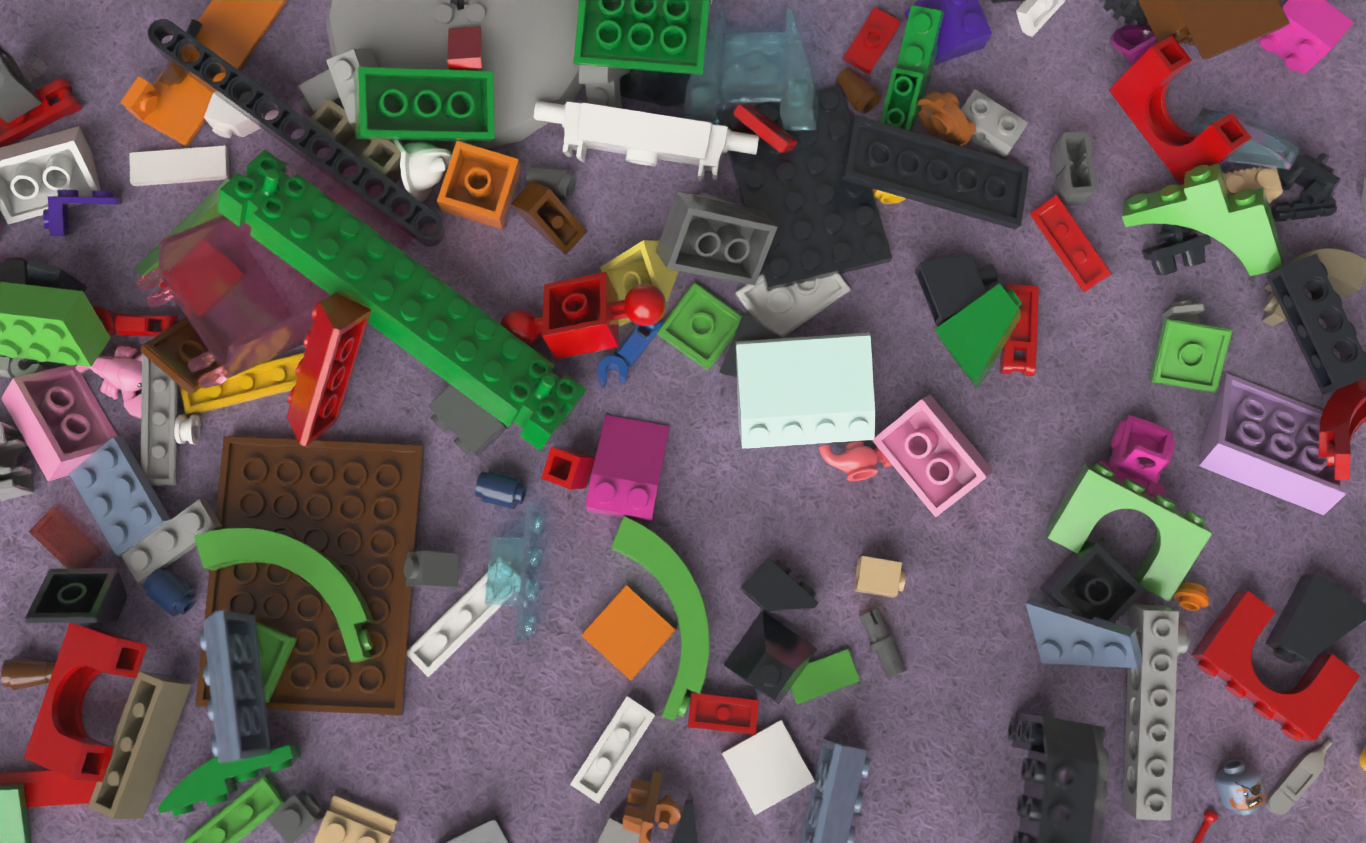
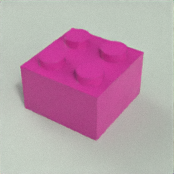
M1286 0L1282 8L1290 24L1257 40L1265 51L1275 53L1282 58L1290 70L1305 75L1333 49L1354 22L1325 0Z

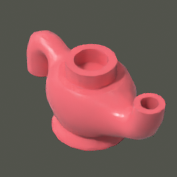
M863 441L847 444L845 446L846 451L840 455H835L830 445L819 447L820 454L825 462L848 474L847 481H860L875 476L879 472L875 469L879 462H882L884 467L893 466L878 447L872 449L865 446Z

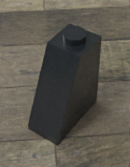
M1317 574L1303 575L1265 644L1275 649L1273 652L1274 656L1287 663L1310 661L1366 620V603Z

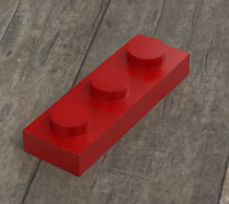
M1058 195L1030 213L1032 219L1083 292H1087L1113 274Z

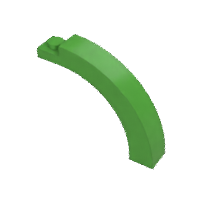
M624 516L612 544V550L633 559L655 577L667 593L679 623L681 635L679 669L662 713V717L675 721L677 715L684 716L688 707L690 697L685 695L687 689L700 694L706 676L709 659V630L705 607L691 573L672 548L654 532Z
M228 528L194 536L204 569L215 571L236 564L268 563L289 569L304 578L323 596L333 611L340 627L350 662H361L371 658L369 650L373 648L372 640L367 629L362 630L361 627L363 624L374 621L368 604L349 575L324 553L294 538L261 529Z

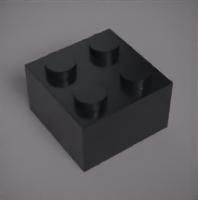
M1087 540L1079 553L1073 552L1039 588L1058 607L1062 606L1071 609L1074 615L1089 620L1096 617L1112 623H1116L1146 591L1098 543Z

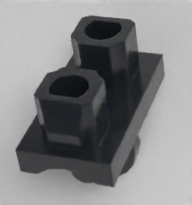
M1289 149L1283 156L1278 171L1282 190H1289L1295 183L1304 188L1300 198L1311 207H1314L1323 199L1328 202L1334 196V190L1341 178L1334 175L1335 170L1326 165L1329 155L1324 152L1315 159L1308 154H1305L1303 157Z
M1163 224V231L1156 233V239L1158 242L1165 240L1167 242L1141 251L1144 259L1152 261L1156 275H1168L1178 271L1174 255L1180 253L1182 254L1184 266L1190 267L1205 263L1204 246L1211 244L1210 236L1207 234L1198 236L1194 233L1183 237L1184 234L1190 232V228Z

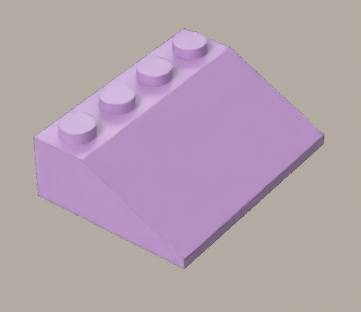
M1226 373L1202 440L1199 466L1321 515H1325L1346 495L1347 480H1335L1334 466H1327V459L1319 458V427L1323 411Z

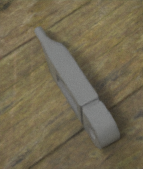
M1326 740L1320 748L1303 754L1267 795L1265 804L1270 812L1279 815L1287 813L1295 804L1294 802H1297L1321 774L1324 768L1326 751L1332 745L1330 741Z

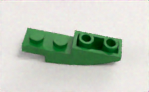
M911 5L897 66L892 70L880 120L881 123L912 132L918 112L921 109V105L917 106V102L926 94L939 48L937 40L944 16L943 11Z
M298 743L271 750V754L218 763V756H216L184 778L158 806L159 814L172 811L173 817L195 811L193 804L206 800L207 807L228 801L227 793L237 791L234 777H237L239 783L259 777L258 770L270 766L271 772L292 767L291 759L301 757Z

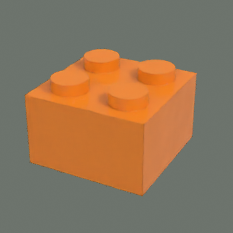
M456 141L437 199L441 211L503 230L522 172L519 159Z

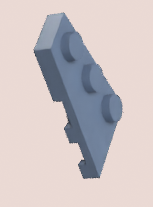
M1031 597L1026 602L1041 663L1138 668L1143 662L1134 629L1096 617L1089 620L1072 614L1071 609L1062 606L1055 609L1043 605V600Z

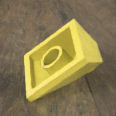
M643 240L600 267L602 272H607L618 295V301L625 300L629 290L639 284L656 286L664 294L666 302L668 301L679 271L666 268L656 253L659 241ZM629 318L618 320L619 326L632 322Z

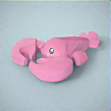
M119 346L114 357L99 355L92 367L76 366L75 370L81 374L91 369L101 378H104L100 388L101 392L106 393L107 396L112 397L114 400L118 399V389H120L124 400V407L129 415L141 419L142 393L136 396V391L142 389V354L135 359L131 358L137 353L138 350L136 348Z

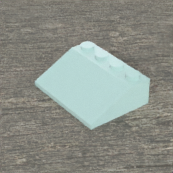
M870 333L736 341L738 426L742 449L874 440L875 401Z

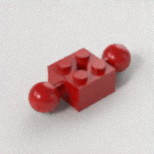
M607 272L544 284L543 316L536 317L530 311L516 309L508 312L502 318L500 325L530 347H533L538 342L540 335H542L555 359L619 347L618 320L629 318L633 323L640 326L653 325L663 317L666 311V299L662 291L656 286L639 284L629 290L625 300L618 301V295Z

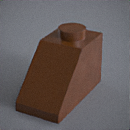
M533 181L511 203L512 207L532 228L564 255L587 233L549 188Z

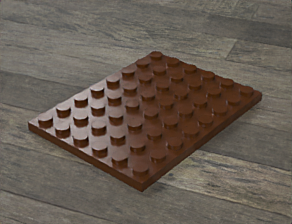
M224 436L215 514L222 525L221 529L252 528L267 530L294 538L321 551L349 575L368 604L374 620L361 625L362 630L367 629L372 640L373 648L369 650L371 658L361 662H350L340 627L329 604L308 581L298 574L279 565L268 563H243L215 571L210 570L204 620L217 611L255 615V621L297 638L270 701L265 703L267 710L403 715L408 663L407 651L409 649L413 587L405 586L406 577L404 576L403 569L404 563L407 560V552H416L425 449L422 445L313 440L305 447L299 444L296 439ZM202 647L195 706L208 707V701L211 700L210 685L208 686L204 677H202L204 666L207 665L206 651Z

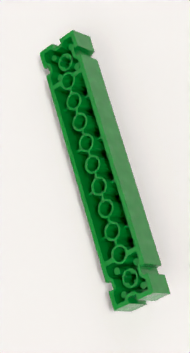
M266 149L247 164L246 177L237 173L220 188L219 213L238 227L247 223L251 226L250 236L328 294H340L371 309L367 323L508 428L513 422L523 429L519 436L539 451L552 438L559 426L567 419L587 389L569 375L565 374L562 379L552 372L555 367L554 364L298 173L294 177L288 176L285 173L286 164Z

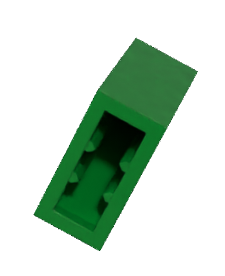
M1000 283L935 329L939 340L975 388L983 382L1021 318L1019 306L1022 303L1011 288L1005 291Z

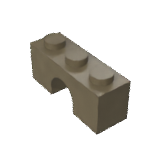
M326 98L308 121L397 184L402 175L400 167L401 152L396 145L389 140L356 139L355 123H349L345 110Z

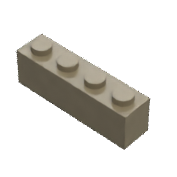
M139 671L111 743L114 749L103 782L96 783L88 805L89 808L112 819H141L144 817L192 684L167 674Z

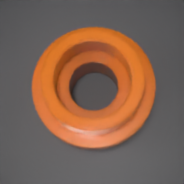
M1192 582L1181 583L1179 589L1174 593V599L1180 602L1179 605L1189 611H1199L1200 608L1207 607L1210 600L1207 596L1208 590L1202 585Z

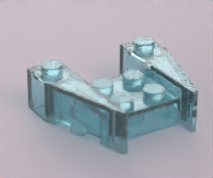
M787 9L785 32L730 33L725 12L719 11L707 38L703 75L691 74L687 83L684 109L686 119L722 126L724 102H780V116L784 130H816L818 100L813 77L792 9Z

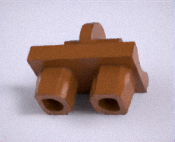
M653 772L651 782L632 779L627 802L646 807L642 809L626 805L621 829L639 833L638 843H649L654 820L659 823L658 826L661 829H667L669 825L677 823L681 818V807L673 801L674 798L671 795H665L663 799L658 800L663 774Z

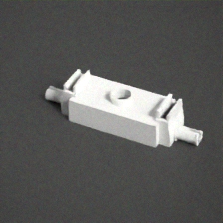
M536 101L534 109L535 120L562 124V127L565 128L563 152L567 157H571L573 150H576L578 160L585 163L587 148L626 154V161L640 165L657 166L658 159L699 166L698 181L704 179L705 171L712 172V179L717 180L720 161L723 153H727L728 150L756 155L759 135L734 132L726 126L713 125L709 122L589 103L566 102L563 105Z

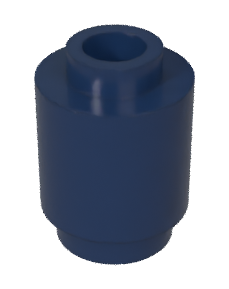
M494 470L489 472L482 471L475 488V496L482 498L483 502L510 509H515L517 504H523L527 492V485L523 484L522 477Z
M162 567L158 568L148 576L143 584V588L147 591V596L171 616H176L179 613L181 615L186 614L196 602L194 598L196 590L172 570L166 571Z

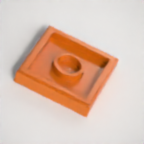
M626 585L581 636L631 681L676 630Z

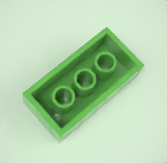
M0 282V355L10 358L33 359L40 362L64 363L70 366L92 367L110 340V336L83 291Z

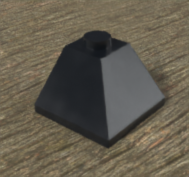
M762 610L724 666L779 705L818 649Z

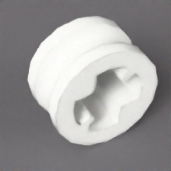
M184 414L177 416L174 434L178 444H184L186 441H189L190 444L196 445L199 442L201 421L198 415H191L190 418H187Z

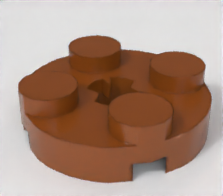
M931 91L917 102V106L921 105L922 107L918 112L919 119L924 128L934 138L939 134L946 142L963 147L976 132L974 123L966 118L958 107L959 101L953 93L946 91L944 94Z

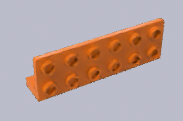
M212 0L198 20L203 26L195 39L240 71L288 0ZM199 54L191 55L187 61L190 63L196 61ZM162 73L153 86L150 82L138 76L121 100L123 106L135 118L186 147L189 146L206 121L204 115L213 93L188 74L182 83H174L171 86H167L159 81ZM226 73L217 74L213 81H221Z

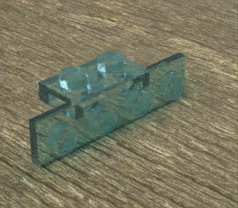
M526 505L523 538L491 536L485 604L517 606L514 640L530 642V635H534L536 631V615L532 614L533 601H537L539 596V582L535 581L536 567H540L542 562V549L538 547L539 534H543L545 528V516L541 514V508L534 505Z

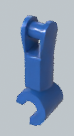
M663 320L650 326H644L651 331L648 337L639 332L642 326L636 324L615 351V356L610 355L600 361L597 379L602 388L607 384V372L609 370L617 371L619 382L625 385L628 375L627 366H633L664 324Z

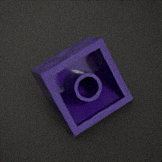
M921 0L914 5L944 12L937 40L939 48L934 65L983 49L992 34L978 0ZM910 9L904 12L907 21Z

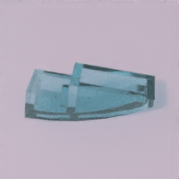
M1203 108L1193 122V134H1201L1211 124L1229 113ZM1235 115L1252 139L1225 161L1283 169L1291 168L1298 156L1299 148L1265 126Z

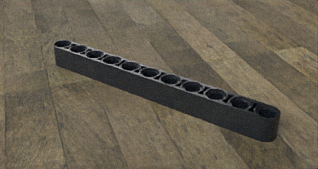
M159 19L150 24L147 34L150 42L172 64L421 244L433 247L442 242L445 230L440 217L433 210L173 22L167 19ZM169 35H173L171 41H169L168 43H161L163 38ZM199 54L196 61L187 62L191 55ZM226 73L221 81H213L217 74ZM244 92H252L248 100H239V97ZM269 111H279L278 115L274 119H265V116ZM295 130H305V133L301 138H291V135ZM322 148H331V153L327 157H317L318 151ZM355 166L358 168L354 176H343V172L347 167ZM381 185L384 187V191L379 196L369 195V191L373 186ZM399 205H410L411 209L406 215L400 216L395 214V209ZM426 223L437 225L436 231L430 235L421 233V228Z

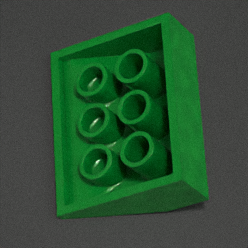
M579 0L573 63L574 65L703 75L711 0Z

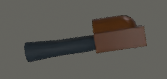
M192 19L186 32L196 38L203 25L199 21ZM169 61L159 81L167 86H171L174 83L180 84L184 81L187 74Z

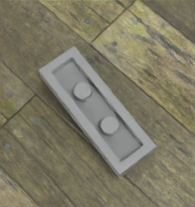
M199 499L121 556L136 582L144 583L153 571L161 567L165 569L196 547L195 535L220 530L222 525L207 500Z

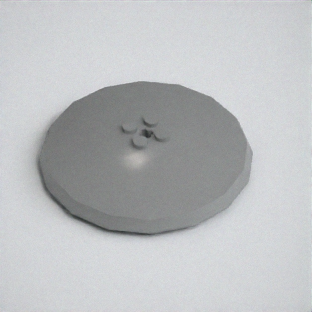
M579 0L330 1L325 25L332 57L352 49H372L379 68L449 70L447 63L448 30L450 28L481 26L482 68L465 71H493L495 139L490 141L460 142L487 149L522 141L549 123L534 119L536 101L565 105L566 102H573L584 84H579V65H574L573 63ZM406 140L409 143L423 141L437 148L452 151L456 144V141Z

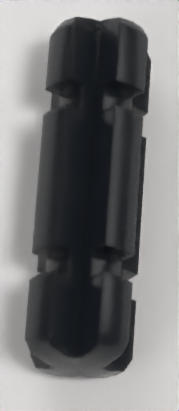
M1331 198L1328 202L1323 199L1314 207L1301 200L1292 201L1291 204L1288 202L1277 203L1271 208L1275 222L1287 221L1289 218L1290 220L1316 218V215L1320 217L1331 216L1337 211L1334 198Z

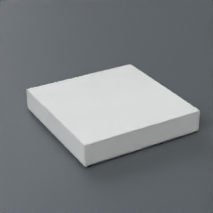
M782 720L722 752L754 815L815 782Z

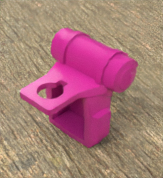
M1129 415L1115 427L1110 441V446L1113 450L1108 462L1099 461L1098 463L1112 469L1115 472L1113 476L1124 482L1127 478L1138 482L1145 487L1143 492L1153 497H1156L1157 494L1164 496L1165 486L1159 483L1162 469L1167 467L1172 459L1175 441L1172 439L1173 432L1150 421Z

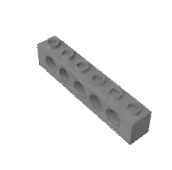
M1133 604L1130 607L1129 628L1134 629L1136 632L1143 662L1138 668H1128L1123 808L1135 819L1171 820L1179 611L1165 605Z

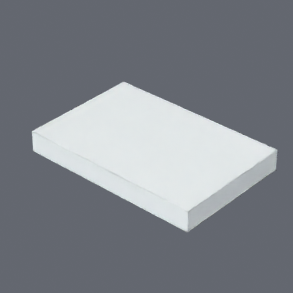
M761 274L755 285L747 284L735 292V295L752 318L785 337L849 293L851 289L840 274H835L830 277L818 278L813 281L781 287L767 292L764 277Z

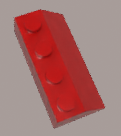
M337 293L318 301L312 311L314 323L312 329L305 337L303 346L306 348L305 354L295 371V375L298 376L297 382L287 399V402L290 404L287 419L299 444L305 447L334 425L339 417L371 313V309Z

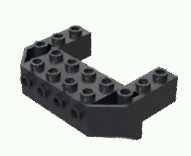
M1016 713L1015 719L1010 720L1008 738L1013 740L1012 747L1029 750L1028 758H1024L1021 765V778L1025 780L1024 793L1020 794L1017 800V815L1021 816L1019 831H1015L1012 843L1102 842L1110 768L1109 754L1103 746V739L1106 736L1105 727ZM1062 770H1065L1064 784L1059 780V774ZM1058 808H1061L1060 820L1057 822L1054 814Z

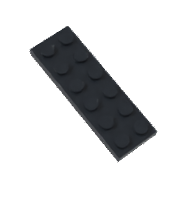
M855 115L850 119L841 180L1011 229H1017L1022 225L1029 167Z

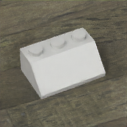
M80 127L0 148V211L8 224L43 215L44 209H48V196H58L57 190H78L80 197H92V191H101L92 151ZM68 204V208L81 204Z

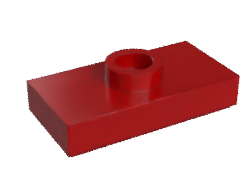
M875 7L845 53L843 60L870 75L902 22Z

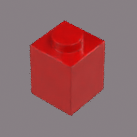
M568 446L551 447L541 478L569 490L585 489L593 469L595 457Z

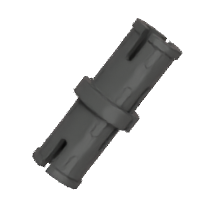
M876 608L859 616L872 642L869 645L871 650L876 651L887 674V678L898 675V673L906 671L907 668L904 666L894 642L896 639L894 634H889L879 612L880 610Z

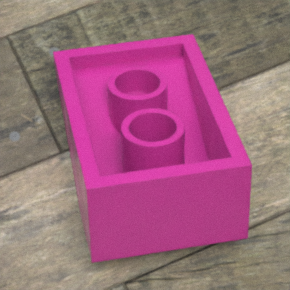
M605 415L585 506L587 511L618 517L625 516L629 519L652 523L669 426Z

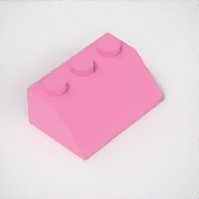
M66 365L15 377L1 398L48 481L68 476L70 472L112 437H118L84 377L75 370L77 365Z
M931 394L917 402L872 440L935 517L994 471Z

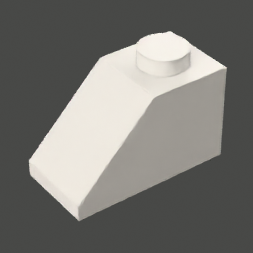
M244 92L239 97V100H248L252 93ZM213 93L204 118L211 125L214 133L225 138H231L232 134L244 137L261 129V127ZM269 111L266 114L265 119H274L278 115L279 111Z

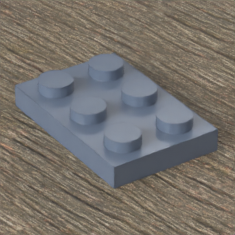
M123 436L112 437L69 473L117 557H122L123 553L171 520Z

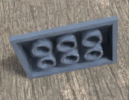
M217 611L203 621L204 630L200 631V644L207 655V665L204 666V679L206 684L210 685L211 700L208 701V715L210 720L214 721L215 735L212 736L211 742L213 754L218 756V763L271 754L255 615Z
M823 739L800 843H853L855 836V827L851 826L853 813H859L863 799V792L858 791L861 778H867L870 768V758L866 757L867 750Z

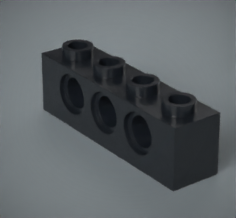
M1317 254L1282 266L1267 275L1270 286L1322 395L1366 378V353L1362 350L1356 337L1357 332L1354 325L1348 321L1342 308L1340 296L1334 291L1328 279L1327 269L1320 262ZM1304 288L1311 293L1312 299L1307 297ZM1319 318L1325 322L1326 329L1320 325ZM1333 348L1338 350L1340 359L1335 356Z

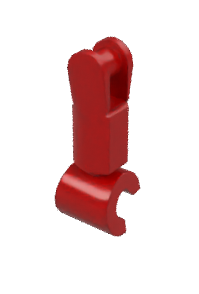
M98 306L93 307L99 319L103 318V326L110 338L116 333L126 336L156 337L173 326L175 321H178L176 316L116 314L112 310ZM154 320L161 321L160 332H153Z

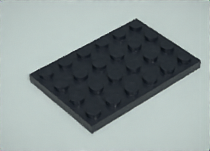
M838 85L753 105L798 141L792 151L783 153L778 152L760 136L756 155L728 150L743 206L764 211L778 226L761 269L767 292L781 287L813 281L818 278H826L835 274L891 262V251L872 188L841 180L850 124V116L841 86ZM735 110L719 113L721 126H726L734 132L757 135L734 116L733 112Z

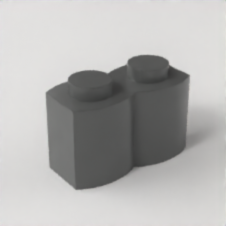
M1086 131L1063 132L1050 152L1051 168L1057 176L1054 182V194L1061 198L1065 206L1083 205L1096 189L1097 176L1090 162L1092 142Z

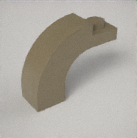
M1313 250L1287 263L1290 264L1317 254L1320 262L1327 269L1328 279L1334 291L1345 298L1359 291L1366 278V259L1345 250ZM1267 281L1263 288L1272 293L1267 297L1262 306V310L1266 312L1261 321L1274 327L1286 320V317L1269 281Z

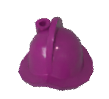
M1149 25L1123 26L1116 29L1110 37L1111 45L1118 51H1121L1124 59L1132 66L1153 45L1158 43Z

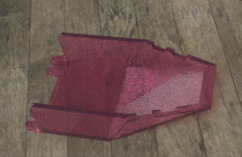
M381 185L373 186L369 191V195L379 196L384 191V187ZM344 187L343 190L325 191L324 188H318L401 251L414 239ZM400 206L396 207V215H405ZM223 215L163 239L160 242L159 267L142 276L135 284L139 291L145 292L157 287L164 281L167 287L152 293L146 298L147 304L151 308L167 303L174 297L209 350L208 352L190 360L188 367L191 372L206 368L214 361L219 365V368L204 374L199 379L198 383L202 388L220 385L233 376L302 345L314 323L312 311L318 301L331 296L250 236L251 226L244 223L238 227Z

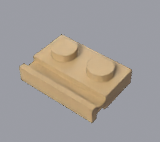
M335 794L314 843H390L399 820Z

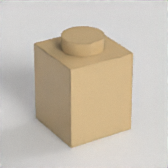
M866 556L859 557L853 591L891 598L898 596V591H903L906 580V572L901 571L902 562Z

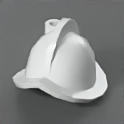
M394 140V144L401 152V175L406 191L419 201L427 199L432 191V186L440 181L446 168H448L452 156L451 151L437 148L423 141L404 145L400 140Z

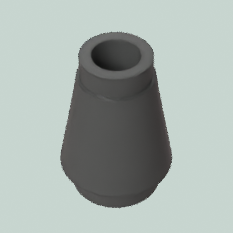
M531 166L526 176L527 185L533 181L545 186L560 201L562 199L569 200L576 185V177L571 175L568 170Z

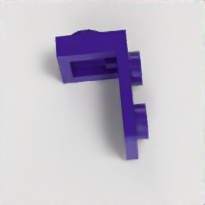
M57 190L58 196H48V209L43 211L44 228L49 229L50 236L69 235L68 204H122V197H113V191H92V197H80L78 190Z

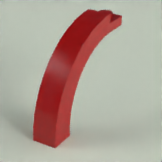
M1366 378L1337 389L1328 400L1322 412L1319 427V458H1326L1327 466H1334L1335 480H1350V442L1358 428L1366 421Z

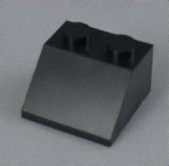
M118 568L49 569L25 616L26 623L117 622L127 600V594Z

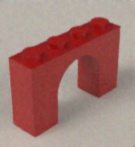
M1172 35L1153 45L1109 89V92L1180 185H1183L1185 172L1191 171L1200 165L1210 166L1218 163L1220 165L1252 139V137L1232 112L1211 124L1201 134L1188 133L1175 124L1166 107V90L1172 79L1192 60Z
M1248 590L1235 592L1191 656L1199 661L1197 667L1211 677L1217 675L1226 682L1224 687L1231 694L1241 699L1245 696L1254 703L1252 709L1257 714L1268 720L1273 718L1283 725L1280 730L1286 736L1297 742L1300 740L1316 741L1361 675L1333 654H1318L1301 680L1292 689L1284 693H1277L1268 689L1260 682L1253 670L1251 653L1256 639L1276 611Z
M69 623L24 758L72 780L103 782L114 747L91 738L84 730L81 715L83 700L92 681L102 672L137 678L148 644L97 627Z

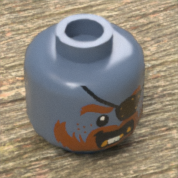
M1239 759L1225 762L1223 768L1215 775V785L1221 803L1225 808L1234 811L1236 814L1247 815L1255 813L1261 809V805L1267 799V791L1261 773L1254 765L1244 763V761Z

